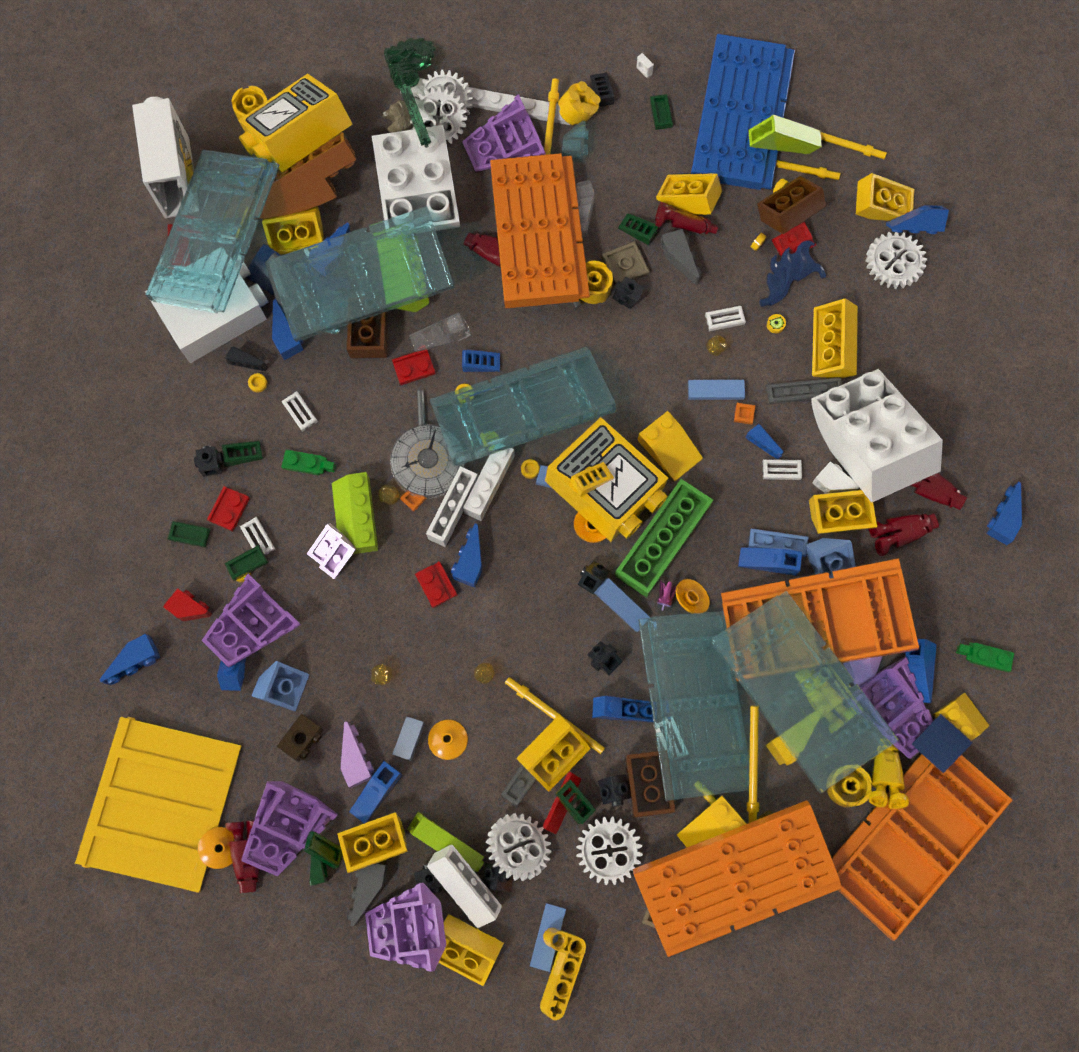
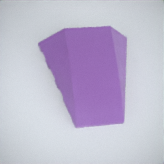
M519 94L514 97L513 102L501 108L502 111L488 119V123L483 127L480 126L462 141L476 172L490 169V160L546 154Z
M249 574L244 578L245 581L241 587H238L230 603L226 604L219 619L215 620L202 639V642L228 668L301 625L288 611H284Z
M904 657L880 670L873 678L853 692L848 705L905 756L912 758L919 752L912 743L933 722L929 710L925 708L924 698L917 689L914 674L909 670L907 657Z
M267 781L241 860L278 876L297 857V853L302 848H305L309 832L315 831L320 834L325 829V825L330 820H334L338 815L313 795L282 781Z
M424 883L417 884L414 888L406 890L400 896L394 897L389 902L381 904L365 913L370 956L387 961H397L399 964H409L415 968H425L430 972L435 971L446 947L441 902Z

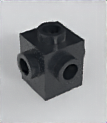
M625 277L621 282L618 280L613 288L615 293L612 298L620 305L631 309L638 302L644 287L637 284L635 280Z
M203 446L201 449L196 450L194 463L203 477L221 474L223 456L215 447Z
M593 561L589 566L585 565L580 575L582 577L578 585L594 595V592L605 581L610 570L606 569L604 565Z
M601 641L587 654L592 661L590 663L596 671L602 670L608 676L623 662L616 654L618 651L611 644L606 645Z
M626 774L598 780L603 805L621 806L624 805L623 801L631 799Z
M485 863L483 878L485 886L490 890L511 892L513 875L506 878V871H503L501 874L499 873L500 866L493 867L494 864Z
M427 865L423 866L424 870L414 873L417 884L424 883L433 894L442 891V884L430 872Z

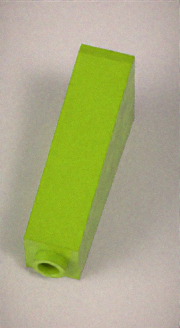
M772 115L749 129V144L753 148L810 154L822 147L820 130L777 115Z
M417 812L407 828L413 836L436 851H440L452 844L474 872H478L484 863L483 855L420 812Z

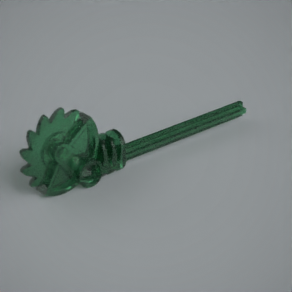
M409 38L405 42L399 41L397 46L385 48L384 56L390 77L395 87L401 91L421 146L424 145L427 148L429 147L428 144L431 143V139L411 87L419 83L418 71L432 65L431 58H434L433 51H436V47L432 46V41H424V38L415 40Z

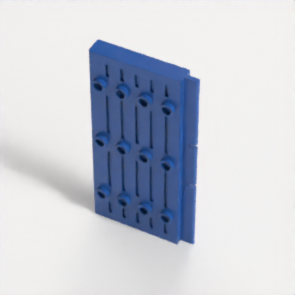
M717 34L691 174H718L721 184L757 190L761 188L772 189L778 150L750 147L749 129L772 115L784 118L786 102L781 101H787L795 54L794 49L785 48L786 45Z

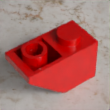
M177 588L163 606L181 621L207 618L212 615L208 611L210 607L201 600L199 603L194 601L193 598L195 596L186 589L182 592Z

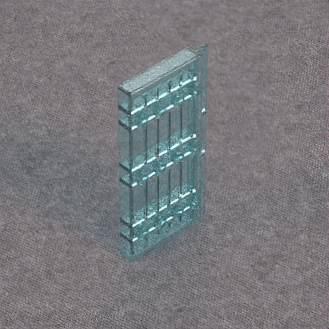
M202 150L146 292V296L151 301L217 314L218 312H225L245 256L241 254H247L259 222L254 218H260L279 164L270 163L267 159Z
M427 206L370 225L371 232L367 233V228L364 227L330 239L332 244L328 246L326 240L268 260L293 339L296 342L455 288Z
M584 347L530 365V370L528 371L524 367L491 378L492 383L485 380L429 399L453 466L456 467L615 413V401L590 350Z
M787 591L779 596L777 595L711 639L713 646L754 703L759 706V710L820 794L899 741L857 684L853 687L849 685L854 682V679L830 648L822 649L826 642Z
M724 611L638 619L648 685L654 684L655 687L649 688L654 727L655 729L661 728V732H656L655 734L665 800L749 791L750 757Z

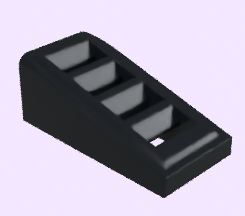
M607 72L590 75L592 89L600 97L599 107L614 104V94ZM604 78V80L595 81V79Z
M234 346L230 348L225 357L228 364L260 371L268 369L264 361Z

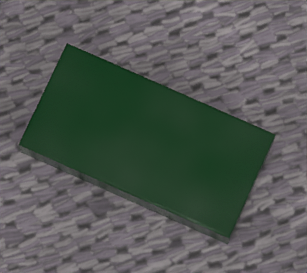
M667 94L650 96L655 130L672 128L673 123Z
M172 521L167 539L206 548L210 529Z
M258 545L224 564L232 580L236 581L269 562Z
M315 831L309 832L304 852L333 869L338 868L342 857L341 847Z

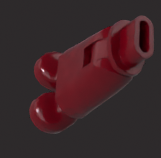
M660 202L655 216V226L661 227L669 219L671 220V227L681 228L698 234L704 233L706 235L708 232L717 233L718 225L712 224L711 220L692 214L677 207L674 208L665 202Z
M469 232L463 244L482 258L501 268L498 238L482 234L480 236L479 233L475 235Z
M939 473L910 485L915 487V494L958 510L963 507L967 499L966 496L960 494L961 491L959 489L957 490L951 482Z
M924 513L922 515L890 518L886 520V524L876 521L877 527L868 528L872 538L880 537L886 533L889 534L887 537L875 540V548L878 555L884 556L887 555L891 545L899 548L909 544L927 533H931L933 529L939 528V523L934 513L929 515Z
M254 820L246 821L247 840L243 838L244 821L225 823L226 830L232 832L234 841H230L229 845L237 884L240 886V893L256 892V882H259L260 869L241 860Z

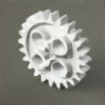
M441 70V75L434 71L435 77L432 78L428 74L429 80H422L425 85L418 86L421 90L420 93L425 95V88L430 92L431 86L438 90V86L441 85L444 91L448 85H453L454 97L460 95L458 102H464L461 108L473 107L472 104L468 103L473 100V97L468 96L472 93L471 89L466 90L469 86L468 83L462 84L464 78L457 79V73L451 76L450 70L447 75H445L443 70ZM437 100L438 108L441 107L440 100ZM427 102L425 104V107L428 110H433L435 108L432 102ZM447 103L449 111H452L451 104ZM437 116V126L440 124L442 116ZM444 122L442 125H444V128L447 130L448 125L451 124L449 122Z
M439 85L438 90L431 86L430 92L425 88V95L419 92L420 100L414 98L413 101L417 105H411L410 107L415 110L409 114L414 117L410 120V123L416 124L413 129L426 128L425 121L427 120L432 121L434 126L437 125V116L434 115L437 113V100H440V116L442 117L439 125L449 122L452 128L449 130L444 129L446 140L452 143V137L458 139L457 132L463 133L460 127H466V124L462 121L467 120V116L463 115L467 112V109L461 108L464 102H458L460 95L454 97L455 91L453 90L451 93H448V87L442 91L441 85ZM427 102H432L435 108L433 110H428L425 107V104ZM445 103L451 104L452 111H445L443 105Z
M888 232L886 237L881 234L879 239L876 238L871 243L866 254L865 262H868L866 268L872 269L869 274L876 275L875 281L881 279L880 285L886 282L887 288L891 284L894 285L895 289H897L899 284L904 288L906 283L911 286L913 281L917 282L919 277L922 276L926 268L925 262L927 258H924L926 252L920 251L923 245L917 246L918 240L911 241L912 235L906 238L904 232L901 236L897 232H895L894 236ZM907 250V252H905V253L901 256L900 260L897 259V258L901 255V253H902L903 251ZM893 260H896L888 270H885Z
M513 813L511 816L507 814L503 819L500 818L487 834L491 838L486 843L491 846L486 851L492 852L489 860L495 859L496 861L493 867L500 866L499 873L501 874L503 871H506V878L513 875L514 881L519 877L522 881H525L527 877L531 880L535 875H539L541 870L547 867L546 863L550 861L547 856L551 853V850L546 849V847L551 843L545 841L548 834L542 835L541 832L544 828L540 827L538 829V821L531 823L530 816L524 820V814H521L518 818L516 813ZM531 840H532V841L534 842V843L526 844L523 848H522V847H519V846L525 844V843L528 842V841H531ZM514 846L518 847L509 853H504V851L511 850ZM512 857L517 860V863L512 860Z
M603 817V823L601 824L596 819L595 827L588 824L590 831H582L585 838H578L582 845H578L576 848L582 850V853L576 856L583 858L579 865L585 864L586 868L583 872L590 871V879L596 875L597 883L602 878L605 885L608 884L609 880H612L613 885H616L617 878L623 883L624 875L631 878L629 871L635 868L634 864H641L636 859L637 856H643L642 853L637 852V849L642 847V845L636 844L640 837H633L636 830L629 831V823L622 826V819L615 823L614 817H611L610 822H607L606 818ZM615 833H620L623 836L622 844L616 845L613 843L612 836ZM600 836L603 839L602 847L595 848L592 845L593 837ZM607 845H610L611 848L627 847L625 851L613 852L612 857H609L608 854H591L592 851L607 849ZM618 854L626 856L627 862L625 865L619 866L616 863L615 858ZM598 857L606 859L607 864L605 868L599 869L596 867L595 860Z

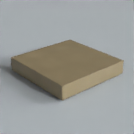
M635 241L602 254L606 267L612 272L615 284L618 280L621 282L625 277L636 280L650 273Z

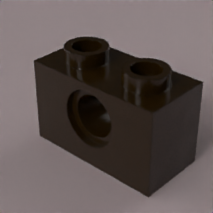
M301 714L276 747L295 761L300 762L301 759L305 760L312 744L318 743L321 739L323 729ZM301 734L306 735V741L303 744H299L297 741Z

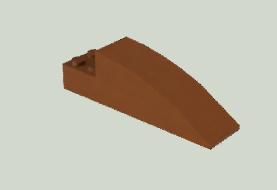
M341 133L284 172L277 171L220 205L219 216L221 218L265 219L301 212L326 203L337 197L336 189L329 177L332 178L339 173L338 170L343 167L345 169L351 167L356 160L355 152L344 133Z

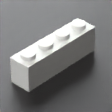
M496 442L463 506L465 514L482 521L515 456L513 448Z
M460 466L426 533L429 540L446 547L464 511L463 506L478 479V474Z
M451 844L434 853L427 865L428 869L473 924L479 928L496 920L502 905L455 847Z

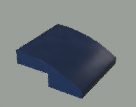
M263 244L249 265L248 270L251 275L246 278L255 284L257 283L259 287L274 296L265 262L273 253H276L289 271L294 264Z
M940 714L912 745L944 773L973 742Z

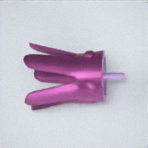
M660 580L657 604L663 605V611L665 606L672 607L676 586L672 587V582H668L665 589L664 583Z

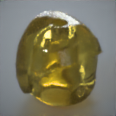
M720 335L710 338L706 343L708 352L713 356H719L727 349L726 339Z
M385 484L379 489V500L388 505L395 504L398 498H400V492L393 485Z
M487 662L479 664L474 670L475 679L482 684L489 683L495 675L492 664Z
M379 664L372 668L371 681L373 683L386 685L390 682L392 670L389 666Z

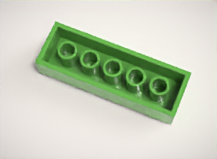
M680 479L616 570L615 577L647 598L706 514L713 499Z

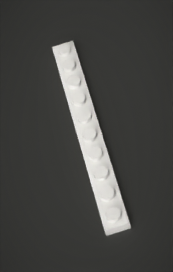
M404 75L400 93L418 97L416 93L421 92L418 86L425 85L422 81L423 79ZM447 86L448 93H451L454 90V86ZM471 87L466 88V90L471 89L472 93L468 96L473 97V100L468 103L472 104L475 108L501 112V108L506 104L509 105L514 101V97H516L514 95ZM520 97L530 118L547 121L549 102ZM556 103L554 122L570 125L561 117L559 112L560 105Z

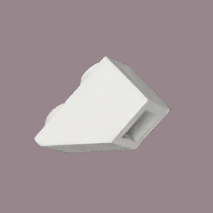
M829 462L812 482L825 494L857 491L859 488L851 476H847L839 465Z

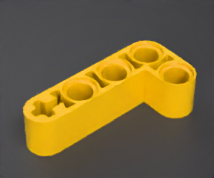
M551 927L544 932L543 941L547 946L557 950L558 953L540 1003V1009L543 1014L552 1020H559L566 1011L586 951V943L574 934ZM558 934L557 942L553 943V937ZM576 941V947L571 950V944ZM569 962L568 969L564 971V965ZM562 983V988L557 991L558 984Z

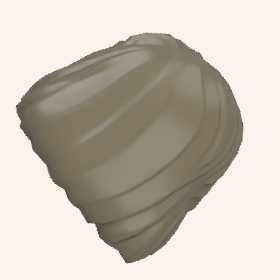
M397 101L390 106L389 110L383 112V117L393 122L387 128L389 133L411 130L413 123H410V120L413 119L409 115L410 109L404 101Z

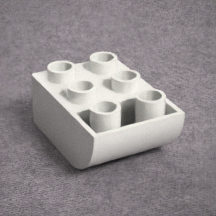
M438 125L372 136L387 237L392 238L459 228L460 221L444 126Z
M879 369L865 373L857 379L839 387L831 388L827 392L811 398L814 416L827 446L871 502L941 472L943 440Z

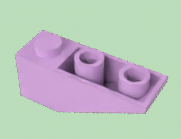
M344 722L341 771L348 787L353 788L370 780L374 769L370 761L366 762L364 757L366 750L362 742L358 743L356 736L359 734L355 725Z

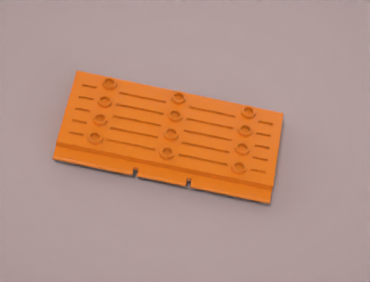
M560 153L490 160L505 308L579 302V299L589 298L583 243L577 244V242L583 241L579 209H572L578 208L572 156L562 157Z
M899 558L832 571L834 578H830V574L827 572L789 580V587H786L785 581L721 593L736 680L741 682L919 650Z
M921 754L904 773L905 789L899 791L907 795L909 805L900 809H891L888 807V803L885 807L876 806L866 817V820L871 824L867 825L863 821L832 857L842 889L838 891L893 941L899 937L1013 801L962 755L942 773Z
M807 800L632 869L668 957L731 933V925H734V929L738 930L774 916L775 913L772 909L776 908L779 914L842 889L839 876L816 817Z

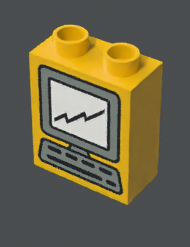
M308 73L238 120L245 133L239 136V139L250 155L255 154L264 167L272 163L281 172H284L352 125L337 93Z
M601 417L548 466L545 482L610 542L620 533L626 539L631 537L642 524L638 516L646 508L651 513H655L668 498L663 492L668 477ZM604 462L614 479L580 497L570 482L571 476ZM600 469L599 472L603 478L607 477L604 471ZM593 473V475L595 476V478H596L597 480H600L599 477L597 476V474H596V473ZM587 476V478H588V480L590 481V483H593V481H592V479L590 478V476ZM582 479L581 482L583 483L584 486H586L587 484H586L585 481Z

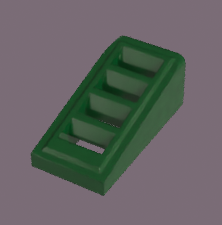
M627 213L618 229L649 246L657 235L659 227L655 226L654 223ZM629 220H631L632 223L629 227H627L626 224ZM635 223H636V224H638V225H637V227H636L635 230H634V229H632V228H633V226H634Z
M260 441L222 445L224 467L263 459ZM251 447H255L256 455H252ZM246 448L248 450V456L244 455V449ZM237 450H240V457H237ZM228 452H232L233 457L229 458Z
M568 780L555 793L578 824H583L596 811L594 806L571 780ZM570 787L572 791L564 797L563 793ZM575 794L576 797L569 803L568 800ZM579 800L580 803L574 808L573 805ZM584 806L585 809L579 814L578 811Z
M311 856L310 886L328 882L329 877L326 864Z

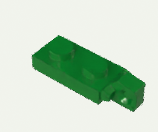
M285 450L281 466L285 470L313 475L324 474V471L334 472L336 467L334 462L327 461L326 457Z
M971 642L969 646L957 645L956 653L965 655L966 660L970 661L969 663L1008 673L1011 672L1013 652Z

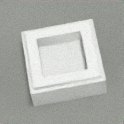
M641 53L637 57V68L646 78L650 77L653 74L654 64Z

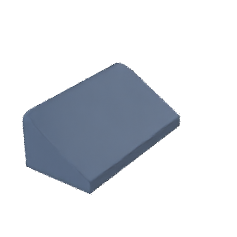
M406 717L392 755L412 761L425 723Z

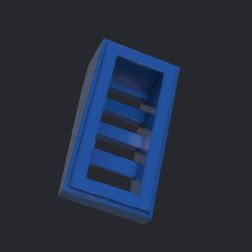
M462 350L463 372H500V353ZM468 358H472V364L468 363ZM476 358H479V364H476ZM483 358H487V365H483ZM491 358H494V366H491Z
M758 424L747 433V440L775 459L781 458L783 450L761 425Z

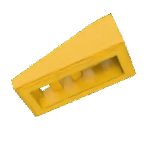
M602 462L571 476L570 482L581 497L613 480L614 477L605 463ZM602 469L607 477L603 478L599 470ZM593 473H596L600 480H597ZM587 476H590V478L592 479L593 483H590V481L588 480ZM582 479H583V480L585 481V483L587 484L586 486H584L583 483L581 482Z

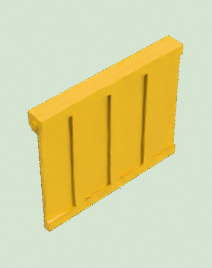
M120 717L75 864L82 865L84 868L93 867L200 893L207 866L199 857L198 844L201 837L208 830L219 826L242 746L136 721L132 717Z

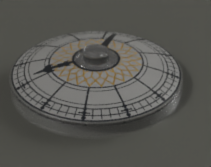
M432 424L418 425L405 431L394 443L390 455L391 472L396 483L405 492L418 498L433 499L446 495L460 466L463 468L466 466L465 451L459 439L446 428Z

